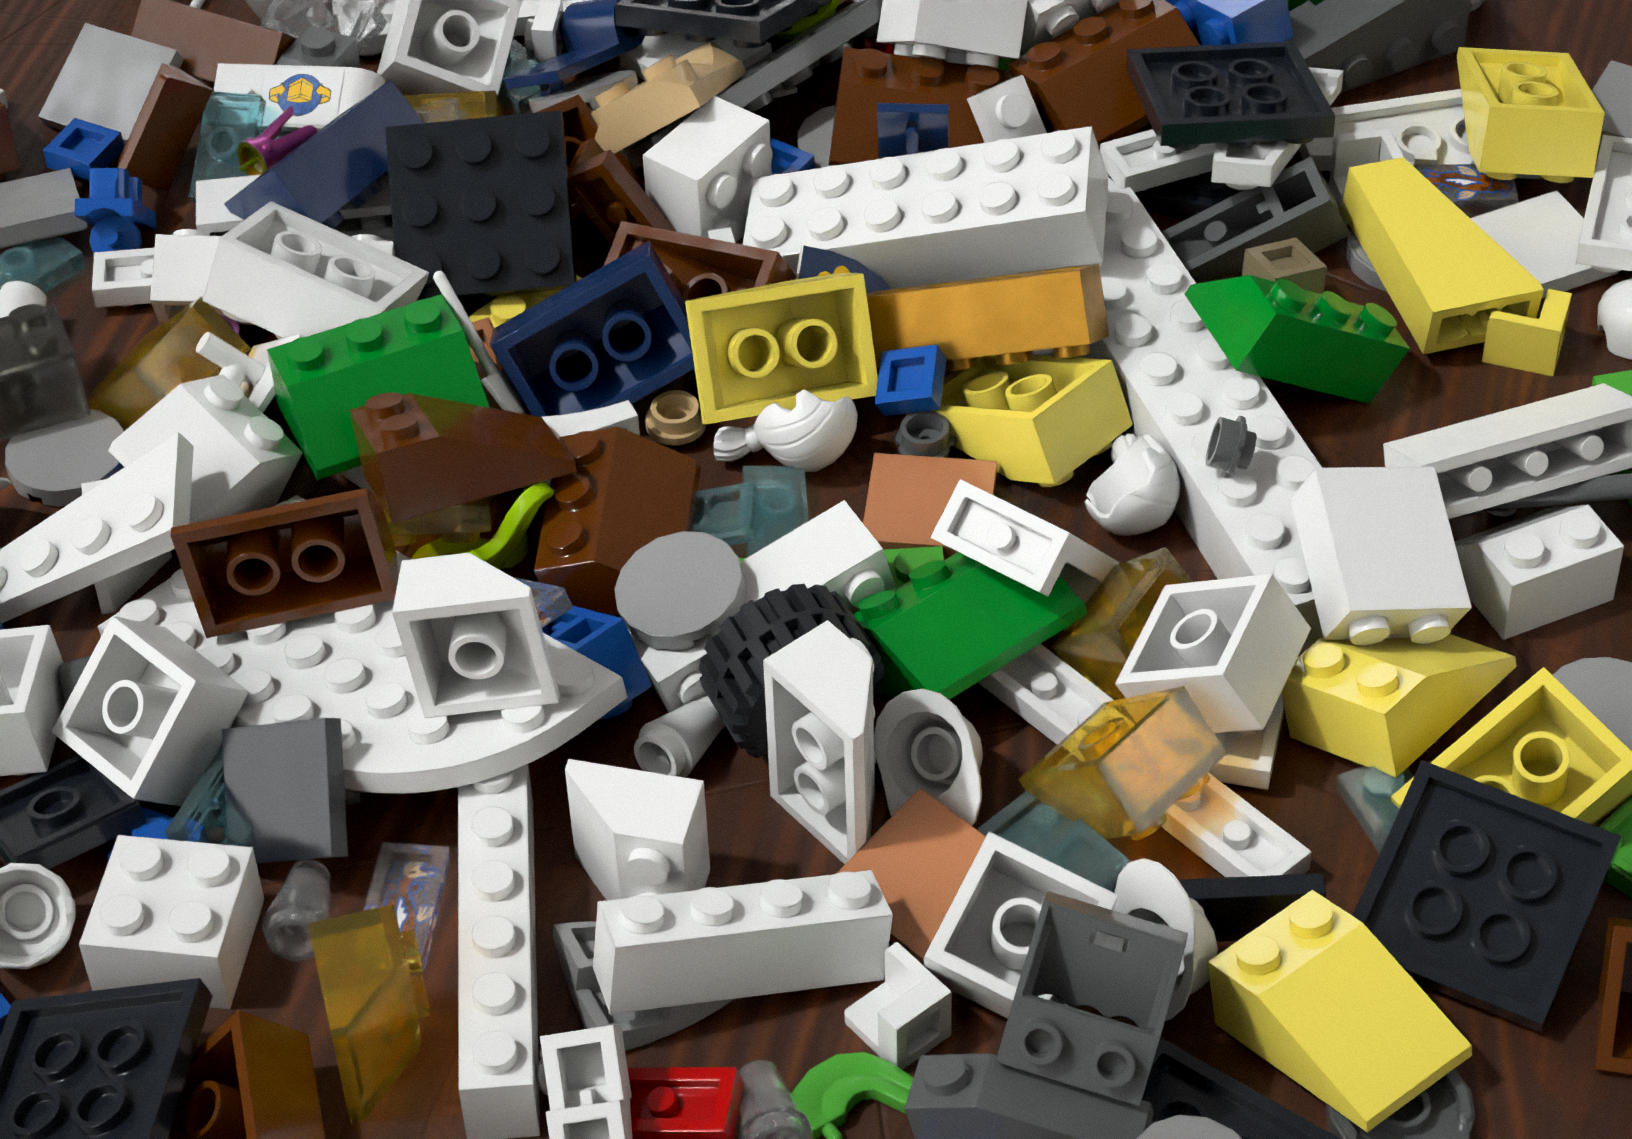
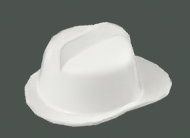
M926 689L902 692L886 704L877 719L874 733L876 760L881 772L891 816L921 788L973 826L977 820L982 802L980 767L983 751L978 733L973 724L961 715L957 706L942 694Z
M1142 858L1129 862L1119 873L1115 888V894L1118 895L1114 911L1188 933L1184 954L1165 1021L1173 1019L1185 1007L1189 995L1197 992L1210 980L1208 961L1217 955L1218 946L1214 930L1205 917L1203 908L1194 899L1188 897L1176 876L1161 863ZM1125 939L1122 951H1126L1129 940Z

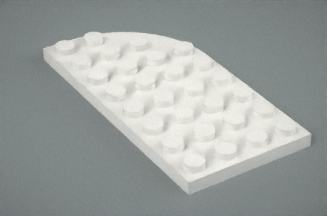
M295 495L288 501L281 502L276 506L304 501L305 499ZM396 551L399 578L402 560H410V558ZM181 568L170 579L141 598L127 603L121 608L120 612L114 615L115 617L166 627L249 691L231 725L232 728L318 718H341L344 788L357 791L402 794L431 792L490 779L533 762L557 749L628 698L623 678L620 675L543 633L560 694L559 703L424 718L392 614L394 600L206 638ZM111 618L97 626L101 636Z

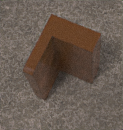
M162 63L117 162L118 168H124L129 171L130 177L141 179L142 185L168 191L213 89L178 67Z
M593 138L581 143L568 166L569 192L611 245L621 221L677 232L611 150L604 151Z

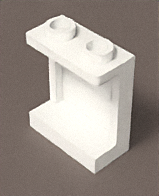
M961 479L930 537L1047 597L1060 576L1084 602L1088 615L1084 617L1087 618L1094 614L1120 563L1073 534Z

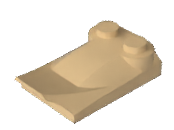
M712 41L699 46L674 60L671 54L641 71L647 81L629 90L626 82L622 81L594 97L600 106L590 113L598 126L595 140L604 151L611 150L615 154L701 107L712 99L713 96H716L746 74L747 71L739 59L728 54L717 43Z

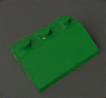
M1246 275L1192 284L1184 294L1236 371L1368 404L1410 350L1409 346L1395 329L1397 325L1396 319L1383 307L1374 303H1367L1363 306L1348 302L1330 291H1323L1321 294L1307 291L1286 279H1278L1274 282Z
M442 294L424 300H417L393 310L357 319L351 323L307 337H300L292 342L267 349L277 404L317 480L362 466L349 410L365 406L366 401L373 396L391 392L401 395L412 393L489 407L464 331Z
M957 552L946 560L931 561L917 567L909 574L911 580L895 590L881 591L868 596L859 603L860 611L853 614L881 656L880 661L884 666V677L879 681L882 685L879 695L895 698L905 691L926 689L940 693L950 700L1088 615L1084 602L1060 576L1047 597Z

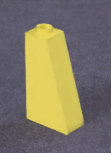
M1404 157L1349 167L1341 211L1423 355L1485 342L1487 324L1492 311H1501L1537 319L1544 292L1540 282Z

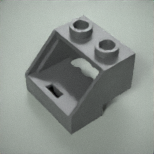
M1047 891L1015 992L996 1062L1140 1106L1184 954L1188 933ZM1093 930H1097L1094 941H1090ZM1125 939L1129 940L1126 951H1122ZM1044 994L1056 995L1062 998L1067 1005L1038 996ZM1079 1005L1092 1006L1099 1010L1103 1016L1073 1007ZM1125 1016L1133 1020L1139 1027L1109 1018Z

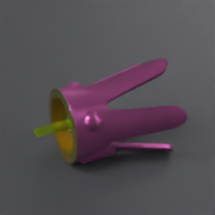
M292 106L289 107L259 136L247 138L238 145L237 156L241 165L238 170L240 172L244 171L248 176L263 174L317 132L316 128L311 125L304 126L274 140L281 133L282 126L294 113Z

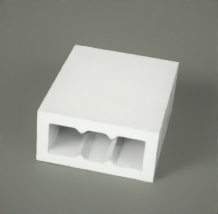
M1435 467L1315 468L1291 497L1292 509L1324 640L1350 639L1354 645H1371L1386 638H1411V641L1417 644L1432 643L1447 637L1456 623L1472 608Z

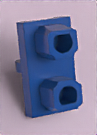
M124 168L90 169L89 198L75 199V216L93 226L89 239L91 250L95 253L140 249L142 239L140 230L136 225L145 230H156V213L142 205V180L138 177H130L129 171Z

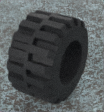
M804 583L793 584L784 591H780L779 588L771 590L755 602L750 600L741 606V611L733 617H727L719 626L721 631L717 635L710 637L704 648L707 654L700 659L699 670L702 674L699 678L701 685L739 748L745 749L747 754L754 758L765 756L767 760L769 759L763 666L765 658L828 620L849 639L855 638L859 640L869 651L874 662L873 699L878 697L882 688L879 681L884 677V666L880 661L881 656L842 596L836 591L830 592L826 586L815 584L807 588Z

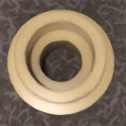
M681 390L666 391L656 396L645 416L646 430L649 436L665 445L680 446L690 443L699 438L706 428V424H702L698 400L692 394Z

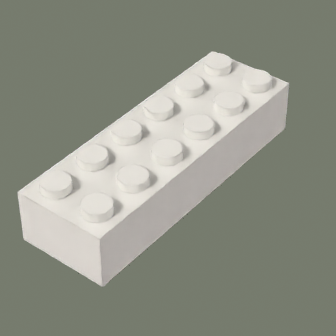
M1092 126L850 164L832 165L785 174H774L753 178L743 245L778 251L795 275L797 274L801 245L829 250L859 261L879 275L891 289L1103 262L1109 177Z

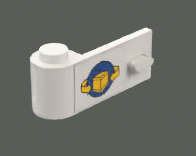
M218 63L208 125L211 129L264 131L286 109L292 106L294 113L282 126L281 131L294 132L304 126L311 125L318 132L341 113L386 82L381 75L373 71L355 67Z

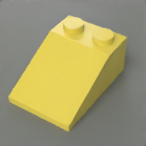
M1458 47L1457 63L1468 150L1479 172L1500 180H1512L1517 178L1518 174L1540 175L1543 179L1556 183L1572 182L1574 177L1593 178L1605 112L1569 53Z
M834 273L685 301L702 424L758 416L766 406L772 403H778L780 407L793 410L796 407V394L802 390H807L820 399L832 402L846 396L851 400L876 396L878 375L864 274Z
M1033 354V360L997 365L996 355L976 357V367L956 370L944 378L941 409L932 410L947 418L949 432L956 437L954 447L976 460L997 461V472L1010 480L1038 483L1041 487H1054L1071 479L1076 468L1092 456L1102 454L1110 449L1113 444L1112 441L1133 425L1113 362L1108 359L1078 357L1055 359L1054 356Z
M1451 634L1439 641L1426 644L1414 643L1411 641V638H1386L1371 645H1354L1350 639L1324 640V638H1320L1297 658L1281 691L1290 738L1397 778L1517 667L1516 658L1513 655Z
M1544 667L1431 762V764L1594 826H1597L1632 796V751ZM1413 778L1391 796V802L1399 810Z
M1314 890L1302 896L1208 961L1215 1024L1366 1132H1369L1472 1056V1045L1364 923Z

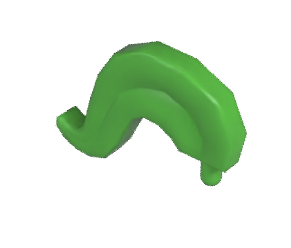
M866 1052L836 1054L809 1069L792 1091L795 1124L812 1139L822 1135L826 1139H842V1134L837 1127L846 1123L850 1110L862 1100L874 1099L906 1114L904 1108L914 1077L892 1062Z

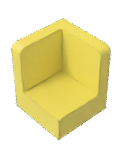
M1548 289L1539 319L1501 311H1492L1487 324L1482 362L1554 376L1565 337L1572 293Z

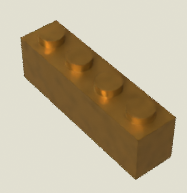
M1099 263L874 291L867 294L877 369L879 368L881 352L937 344L946 356V372L976 367V357L996 355L997 365H1009L1033 360L1032 351L1053 348L1055 359L1087 355L1091 353L1090 344L1109 336Z

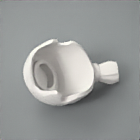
M802 390L796 394V407L793 410L780 407L778 403H772L762 410L756 422L746 428L732 426L719 428L714 437V456L717 461L733 462L744 457L750 451L756 452L765 448L776 460L792 470L815 472L834 463L845 452L853 439L858 414L853 401L848 396L832 402L820 399L807 390Z
M1134 434L1121 435L1112 444L1111 460L1114 462L1113 465L1092 482L1086 495L1090 501L1086 499L1085 505L1091 517L1103 529L1112 532L1114 535L1131 536L1152 531L1167 522L1176 507L1180 496L1181 484L1176 464L1156 439L1149 434H1142L1138 438Z

